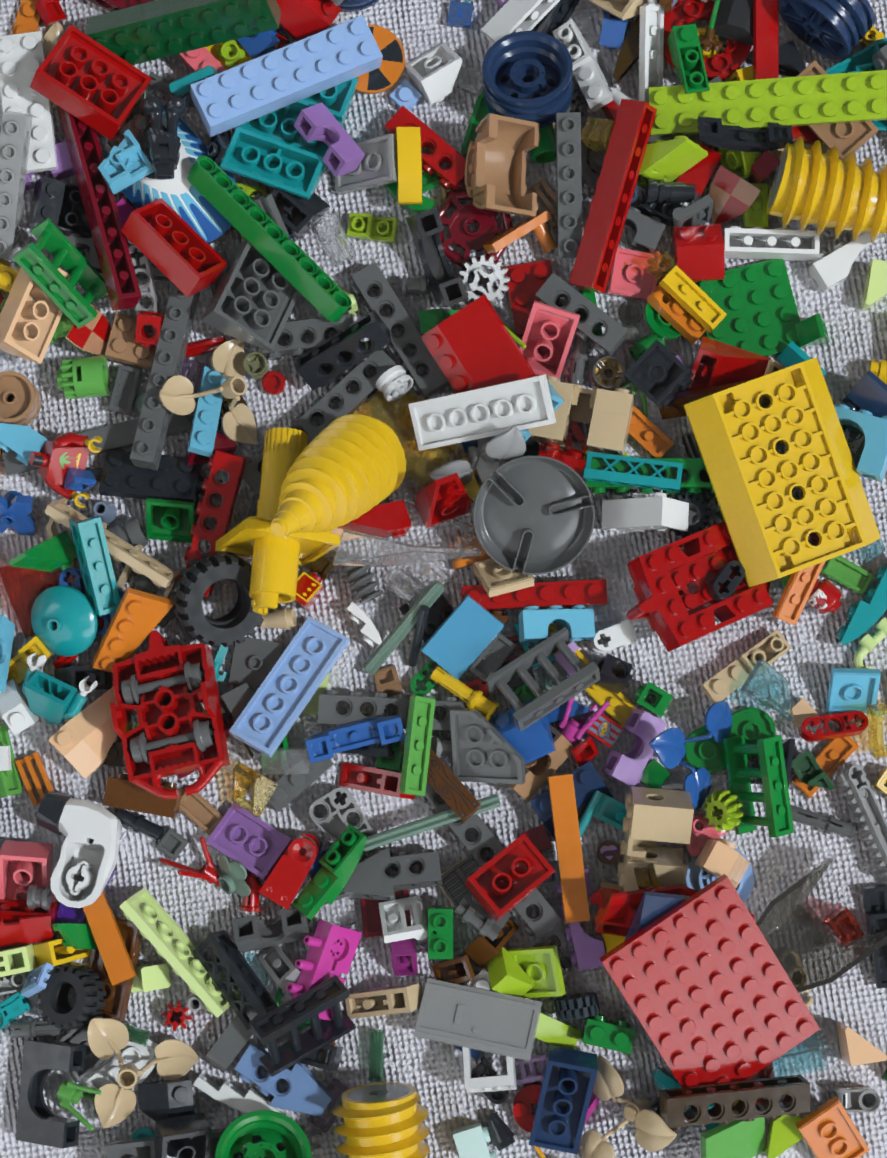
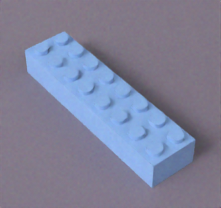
M361 15L191 84V98L210 137L380 68L383 55L364 16Z

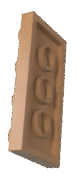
M814 60L798 76L824 75L827 73ZM871 121L807 125L829 150L834 145L837 146L839 158L842 160L850 151L855 153L879 131Z

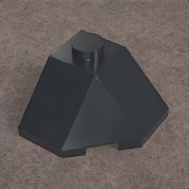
M181 1077L176 1080H161L137 1084L139 1109L152 1120L192 1115L194 1102L191 1079Z

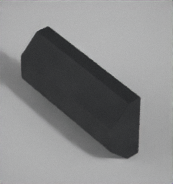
M720 0L714 25V34L753 46V0Z

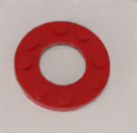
M679 0L673 6L672 11L665 13L663 56L674 69L667 40L672 27L688 25L697 20L710 21L714 2L708 0L707 3L703 4L700 0ZM727 38V47L723 53L711 58L703 57L708 81L717 76L720 79H725L731 76L735 70L740 69L746 62L752 45Z

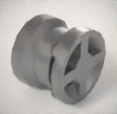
M30 885L27 893L28 909L41 907L42 909L49 910L52 900L51 886L47 885L45 888H40L37 885Z

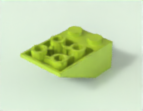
M676 136L673 140L667 141L654 140L653 143L647 144L636 185L645 190L648 178L672 182L708 156V151L686 136Z

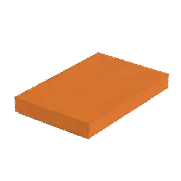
M836 1096L795 1123L816 1158H860L870 1151Z

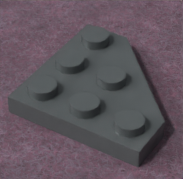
M452 708L450 710L453 774L459 781L524 784L526 782L524 757L477 709Z

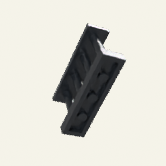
M336 975L250 1023L252 1031L263 1045L267 1044L269 1053L260 1057L259 1060L271 1077L356 1029V1025L345 1011H341L340 1002L350 997L348 989ZM331 1007L332 1020H325L320 1023L318 1014ZM310 1020L311 1029L299 1035L297 1026ZM288 1032L290 1041L277 1047L276 1038Z

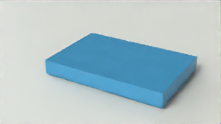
M467 594L422 646L421 651L456 679H459L505 625Z

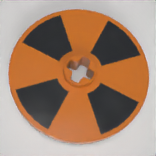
M368 25L383 58L380 68L356 77L358 78V84L355 91L364 94H378L389 90L400 79L405 66V53L399 39L391 31L378 25Z

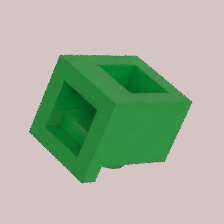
M647 682L645 686L640 684L634 694V697L637 698L635 704L658 718L662 717L673 698L672 695L650 682ZM649 694L655 697V702L652 704L647 701Z

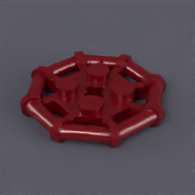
M465 189L447 192V196L437 211L442 225L449 227L451 237L444 241L442 231L440 232L445 256L462 267V270L467 271L464 264L466 262L473 264L470 252L485 250L484 244L494 239L496 235L499 236L512 228L513 224L509 213L480 209L475 207L473 203L461 205L459 200L471 198L468 197L467 190ZM453 205L456 210L449 219L445 218V214ZM501 214L504 228H497L495 216ZM476 222L478 231L469 232V228L466 225ZM453 244L457 245L465 251L464 257L449 247ZM508 246L498 252L485 255L486 260H489L493 255L494 262H499L500 257Z

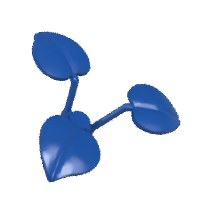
M725 700L715 702L708 708L705 715V727L709 731L708 734L685 739L684 733L680 728L672 727L661 732L649 743L664 767L672 769L679 764L690 771V774L684 778V791L690 792L693 807L696 810L701 808L705 802V798L710 793L712 782L710 774L705 768L699 767L695 771L693 766L681 761L686 753L684 743L710 739L712 736L715 742L721 743L724 738L728 737L732 728V713Z

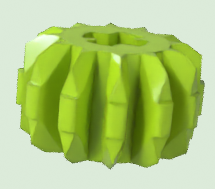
M717 790L705 798L707 804H704L702 809L706 811L703 818L709 819L708 826H715L716 831H730L741 823L740 817L745 813L740 810V807L744 803L737 802L738 795H731L730 790Z

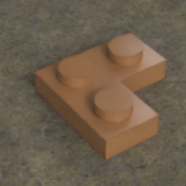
M116 312L104 355L105 358L150 370L156 346L155 348H147L141 346V343L135 342L137 318Z

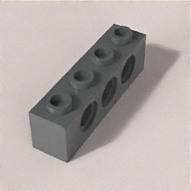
M555 273L551 274L535 294L537 300L541 303L573 313L585 312L587 317L584 321L578 322L575 334L583 341L588 339L594 343L592 347L601 355L606 353L611 357L629 335L625 327ZM561 297L568 299V304L564 307L556 306V301ZM597 326H603L606 330L603 335L595 336L593 329Z
M352 314L343 315L338 322H331L325 317L286 322L274 349L268 351L261 348V354L270 361L280 360L282 356L291 355L292 358H299L327 340L325 338L327 332L335 331L338 333L354 323ZM305 334H312L314 336V340L311 343L301 341ZM289 337L291 341L287 346H281L278 344L279 339Z

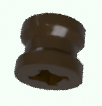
M324 554L312 563L309 570L313 573L317 572L320 578L326 581L336 568L338 561L329 559L327 554Z
M653 863L648 864L644 868L634 867L639 890L651 886L653 888L659 887Z

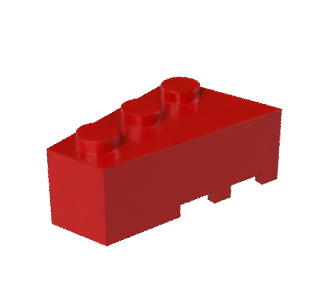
M0 899V947L52 941L56 932L53 929V924H57L56 902H51L50 909L45 910L41 907L28 909L27 901Z

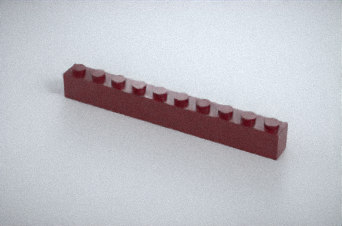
M56 105L112 311L135 308L142 295L126 237L121 232L123 226L115 197L98 169L104 158L96 130Z

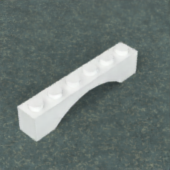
M860 233L855 242L852 240L846 244L843 241L832 248L834 252L827 256L825 253H822L812 260L813 264L809 271L823 293L842 283L847 278L856 257L863 249L872 244L870 233ZM879 234L875 241L887 237V234Z

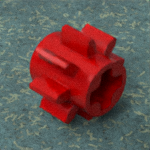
M179 1000L176 1006L169 1002L168 1007L170 1010L162 1012L163 1016H167V1021L164 1025H173V1031H176L179 1025L186 1029L188 1027L185 1022L186 1019H193L192 1015H188V1006L184 1007L182 1000ZM181 1011L183 1014L180 1017L181 1020L179 1018L174 1020L172 1016L175 1012Z

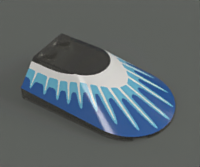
M163 105L162 130L167 132L165 105ZM142 111L123 127L112 141L109 139L102 153L103 158L107 159L114 145L119 146L125 138L123 133L129 129L139 143L141 150L152 164L147 140V130L151 128L150 117ZM179 117L177 136L180 138L181 147L177 169L174 170V178L156 179L155 172L120 192L136 209L162 198L209 245L222 238L233 225L188 181L187 173L196 159L202 155L209 157L208 147ZM223 170L236 183L233 175L229 171Z

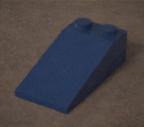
M548 1045L529 1145L577 1154L598 1070L597 1054Z

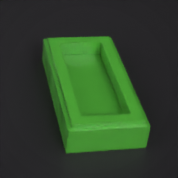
M841 556L827 560L823 567L824 570L821 572L822 575L860 596H864L875 576Z

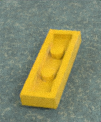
M677 265L658 283L709 333L727 315Z

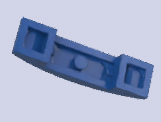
M383 716L336 726L306 738L305 742L310 763L334 758L335 753L378 742L385 745L405 740L400 716Z

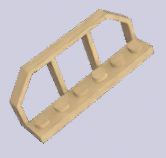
M65 497L48 504L44 512L50 516L46 526L49 539L59 534L56 527L57 523L71 529L69 519L76 517L84 520L88 518L66 504L68 499ZM102 522L111 557L119 562L126 563L117 582L120 588L123 590L133 570L150 578L153 584L166 588L161 597L170 599L175 589L173 586L175 579H180L182 575L179 573L181 569L174 572L142 552V545L139 544L134 547L106 529L108 524ZM73 559L74 565L69 568H80L79 562Z

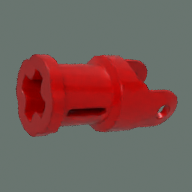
M246 870L247 877L245 882L251 888V893L246 897H242V906H240L239 911L261 912V907H259V890L262 887L260 878Z

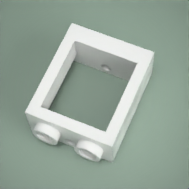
M462 1047L464 1085L467 1093L517 1090L515 1058L506 1056L507 1075L472 1078L470 1048Z

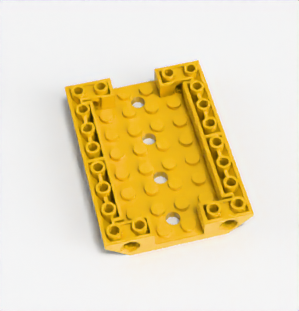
M817 357L683 405L738 560L745 569V579L748 587L779 579L867 546L881 538ZM761 395H766L770 399L768 408L760 406L759 397ZM778 441H783L786 444V452L784 454H779L775 449ZM795 486L801 488L803 492L800 500H795L792 497V489ZM812 532L819 536V542L816 546H812L808 542V536Z

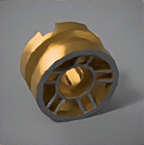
M602 357L593 366L592 382L597 388L614 391L615 388L620 387L624 380L625 368L623 363L616 357ZM604 371H613L612 377L607 378L604 376Z

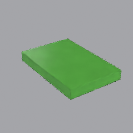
M755 1118L754 1121L750 1122L735 1120L700 1134L701 1158H753L765 1152V1118Z

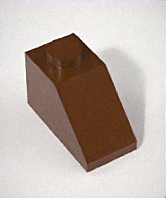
M509 917L494 941L478 934L464 951L480 967H483L500 951L518 930L519 926Z

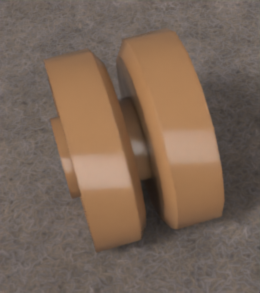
M14 371L1 372L0 423L29 425L39 415L42 406L41 395L37 387L21 373Z

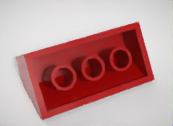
M276 0L281 9L279 25L295 41L326 30L342 10L341 7H337L330 0Z

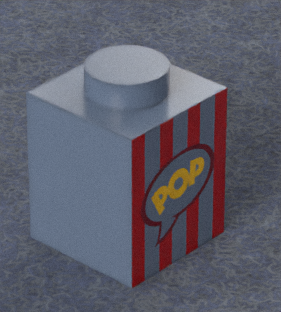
M593 713L590 714L586 722L593 716ZM602 713L585 733L607 748H611L623 727Z

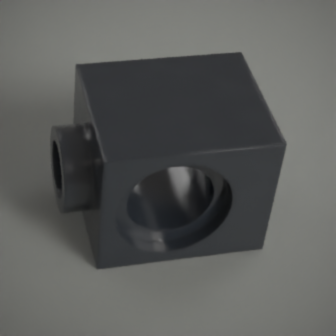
M607 653L597 663L600 680L594 684L618 694L624 687H629L633 675L630 674L633 665Z

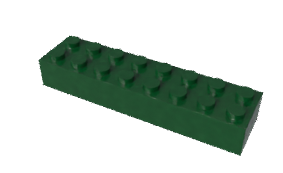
M155 0L90 17L88 19L86 35L131 65H136L278 29L281 9L276 0Z

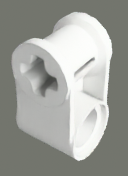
M627 619L595 633V638L589 643L595 653L601 654L636 643L638 639L631 620ZM601 638L606 639L607 643L599 645L597 641Z

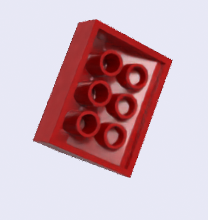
M70 25L36 70L30 88L112 141L150 84L152 78Z
M485 294L421 336L422 341L455 393L536 376Z

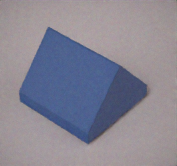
M68 468L64 488L86 492L96 484V479L91 471Z

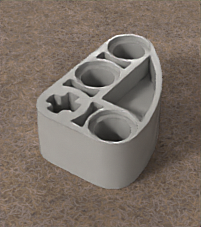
M346 788L332 790L313 802L309 808V814L314 823L335 841L349 825L347 817L351 812L358 813L361 818L360 823L354 826L361 833L376 834L352 793ZM338 792L347 794L344 805L341 802L338 804L335 802ZM318 804H323L327 808V814L324 818H318L314 813V809Z

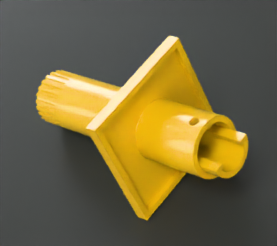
M286 427L270 428L265 431L260 494L257 502L256 516L246 518L217 540L215 551L252 557L249 597L253 599L251 600L253 612L261 615L268 614V608L276 609L278 603H290L296 600L299 565L307 566L340 545L341 535L332 534L331 530L318 533H291L284 537H277L270 530L271 521L277 513L280 490L286 474L296 458L308 445L307 433Z

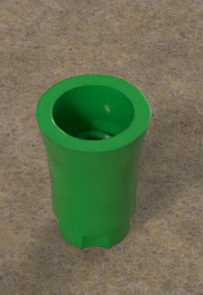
M553 124L539 129L540 141L538 147L531 149V161L533 163L544 164L556 160L555 131Z

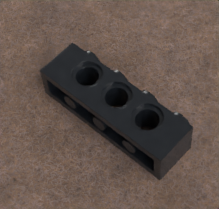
M375 310L297 358L296 370L313 391L318 387H324L331 379L345 374L350 367L358 362L366 361L377 350L385 349L391 342L390 330ZM362 338H368V339H369L368 341H365V342L360 341V339H362ZM344 350L349 351V353L342 354L340 352ZM322 363H329L330 365H328V366H322L321 364H322Z

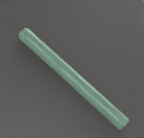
M494 794L477 800L482 807L473 815L499 807L501 803L498 795ZM452 809L368 836L363 851H368L461 819Z

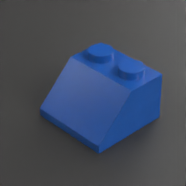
M531 699V700H529V701L523 703V705H524V704L527 705V704H529L530 702H532V701L535 700V699ZM514 708L492 718L493 727L524 757L525 764L556 750L547 715L521 732L514 723L513 714L516 711Z

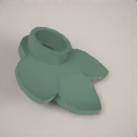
M221 855L218 860L222 871V876L219 877L221 889L226 894L238 893L241 897L250 895L251 888L245 882L247 871L244 865L238 860L230 863L224 855Z

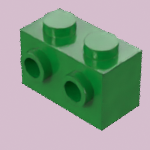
M596 1014L585 1018L581 1041L585 1044L631 1054L636 1029L630 1026L631 1022L617 1019L616 1022L607 1020V1016Z

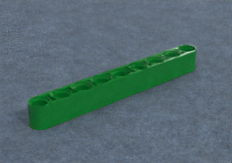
M203 155L199 156L187 173L188 181L327 320L338 322L352 304L350 297L294 241H290L289 236L212 159Z

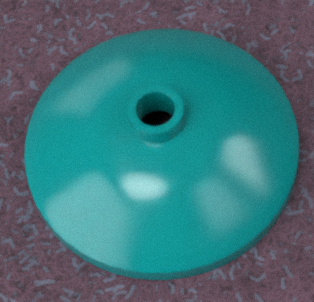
M58 585L44 590L36 598L31 611V623L35 636H38L47 649L56 655L64 657L78 655L88 649L96 637L98 624L94 607L82 592L73 587Z

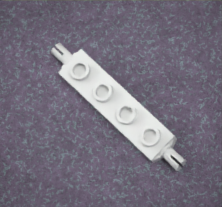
M648 0L647 4L640 6L639 101H645L648 104L649 87L663 86L664 5L661 6L660 3H657L658 0Z

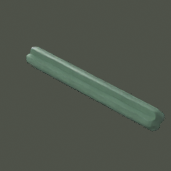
M434 580L366 661L363 667L367 673L374 675L417 623L420 606L427 605L430 608L444 592L445 587L441 582Z

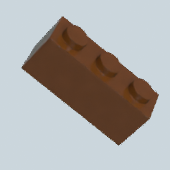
M116 773V777L108 776L103 805L178 818L184 789H178L179 798L163 799L129 782L127 774ZM163 781L162 786L169 790L176 789L177 783Z

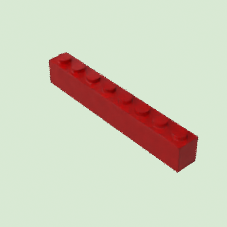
M621 99L607 152L603 158L601 173L597 179L595 194L590 204L587 222L584 225L581 243L577 249L575 264L570 274L569 283L582 290L605 294L657 112L656 108L645 101Z

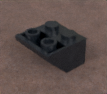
M277 188L271 192L287 231L298 241L303 238L330 208V205L315 192L309 200Z

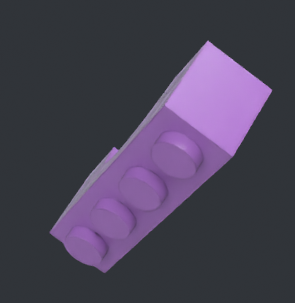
M586 867L584 868L587 896L593 893L589 871ZM561 885L556 886L557 893H561ZM560 903L562 917L564 918L563 903ZM579 922L568 923L569 927H565L567 942L572 941L574 951L569 952L572 966L577 965L578 971L602 967L603 964L599 958L605 954L603 941L587 935L582 930Z

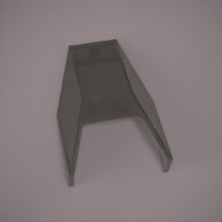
M832 854L774 898L756 922L798 993L832 983L887 943V930L840 943L809 905L808 896L833 862L834 857Z

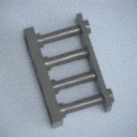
M566 627L560 631H554L546 640L500 670H494L485 679L488 691L492 693L499 689L516 710L513 718L515 726L520 732L600 680L599 667L594 661L588 665H583L568 647L567 643L570 641ZM559 650L575 669L576 673L569 678H563L547 656ZM539 663L555 682L556 686L549 691H543L527 669ZM518 675L536 697L535 700L527 705H523L507 684V682Z

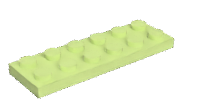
M145 887L119 906L124 916L136 925L140 934L151 942L156 948L158 955L166 959L172 966L174 973L188 984L190 991L203 1001L210 1013L218 1018L230 1007L226 998L194 954L193 950L197 947L196 944ZM220 972L218 973L222 979H226ZM232 988L233 996L235 999H238L241 995Z

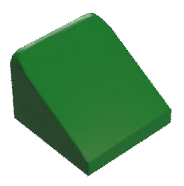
M652 758L643 770L641 781L648 788L658 789L671 774Z

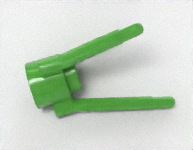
M65 1080L57 1092V1099L61 1100L59 1106L67 1109L89 1130H94V1126L76 1111L71 1104L76 1105L81 1097L94 1102L95 1096L88 1093L100 1095L102 1091Z

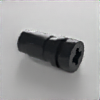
M648 178L645 187V202L654 203L656 200L657 203H662L663 201L691 203L695 199L696 187L695 184H686L685 182H664L663 179L657 181L656 179Z

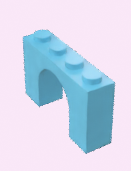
M837 403L834 407L840 424L854 426L865 435V446L856 469L858 475L883 482L887 470V416H882V418L875 417L869 411L860 409L859 412L850 410V407L844 404Z

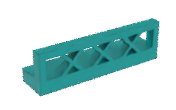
M588 451L583 478L584 481L679 493L683 463ZM592 458L603 459L607 467L603 470L591 469ZM607 460H615V461L610 464ZM619 461H623L630 466L631 470L627 473L616 472L613 466ZM631 463H639V464L636 465L635 467H633V465H632ZM643 464H647L653 468L655 473L651 476L640 475L637 469ZM655 466H663V467L660 468L659 470H657V468H656ZM667 467L678 468L676 479L664 478L660 473Z
M97 515L84 520L76 517L69 519V524L87 598L93 605L97 615L102 616L115 612L121 600L101 517Z

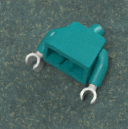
M37 652L27 657V664L30 669L26 671L22 692L27 698L32 713L44 718L47 724L60 725L65 719L69 720L79 714L88 698L86 696L87 693L94 690L98 683L95 681L91 686H88L86 681L89 676H87L79 683L80 692H77V688L37 670L39 666L46 663V656L41 655L36 659Z

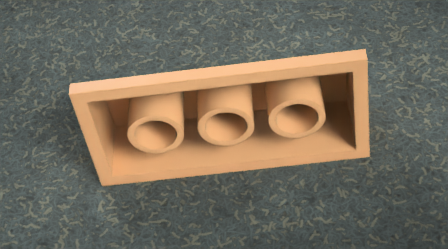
M22 268L18 272L0 313V349L9 354L41 364L63 312ZM58 268L61 274L68 279L70 275Z

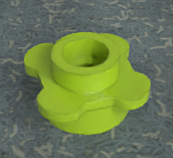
M235 40L224 43L217 50V55L225 60L227 67H233L236 61L245 57V51L239 48Z

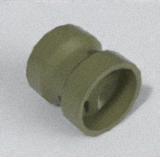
M252 352L245 357L243 365L247 375L254 380L263 379L264 375L269 372L268 362L264 355L259 352Z

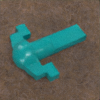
M222 644L218 648L213 663L216 681L223 682L225 677H230V674L223 671L222 675L218 674L229 647H224Z

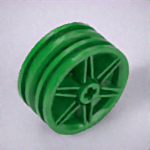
M258 1110L238 1117L224 1130L217 1144L215 1158H233L236 1153H240L243 1158H311V1148L304 1131L294 1120L279 1112ZM254 1136L261 1137L262 1141L258 1143H253L252 1138ZM283 1143L285 1145V1149L283 1151H279L276 1147V1144Z

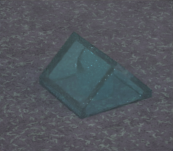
M758 660L741 690L765 710L788 721L793 720L787 679L765 660Z
M820 1030L775 1060L779 1077L802 1075L827 1069V1050Z

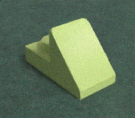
M168 962L136 966L135 973L137 976L133 979L131 992H149L172 987Z

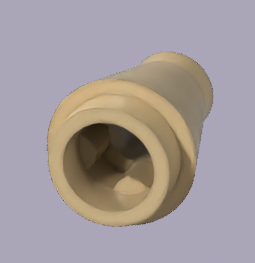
M288 606L261 616L264 619L261 625L262 628L290 630L291 627H296L297 624L295 609Z

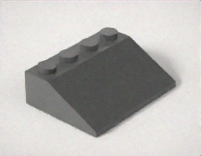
M246 239L238 245L202 320L221 333L272 351L300 292Z

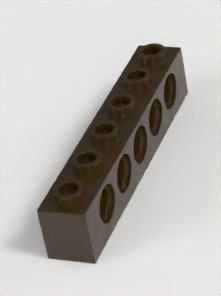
M800 1074L659 1090L660 1117L670 1129L680 1130L683 1126L705 1127L709 1123L729 1124L735 1120L750 1122L754 1121L755 1118L761 1117L775 1119L779 1115L800 1116L802 1113L810 1112V1082ZM785 1095V1098L782 1101H779L781 1096ZM762 1097L761 1101L758 1104H755L756 1101ZM739 1100L738 1103L732 1107L733 1102ZM715 1103V1105L708 1110L709 1105ZM691 1105V1108L687 1112H684V1109L687 1106Z

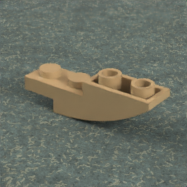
M776 629L703 683L700 688L712 704L720 702L792 648L779 630Z

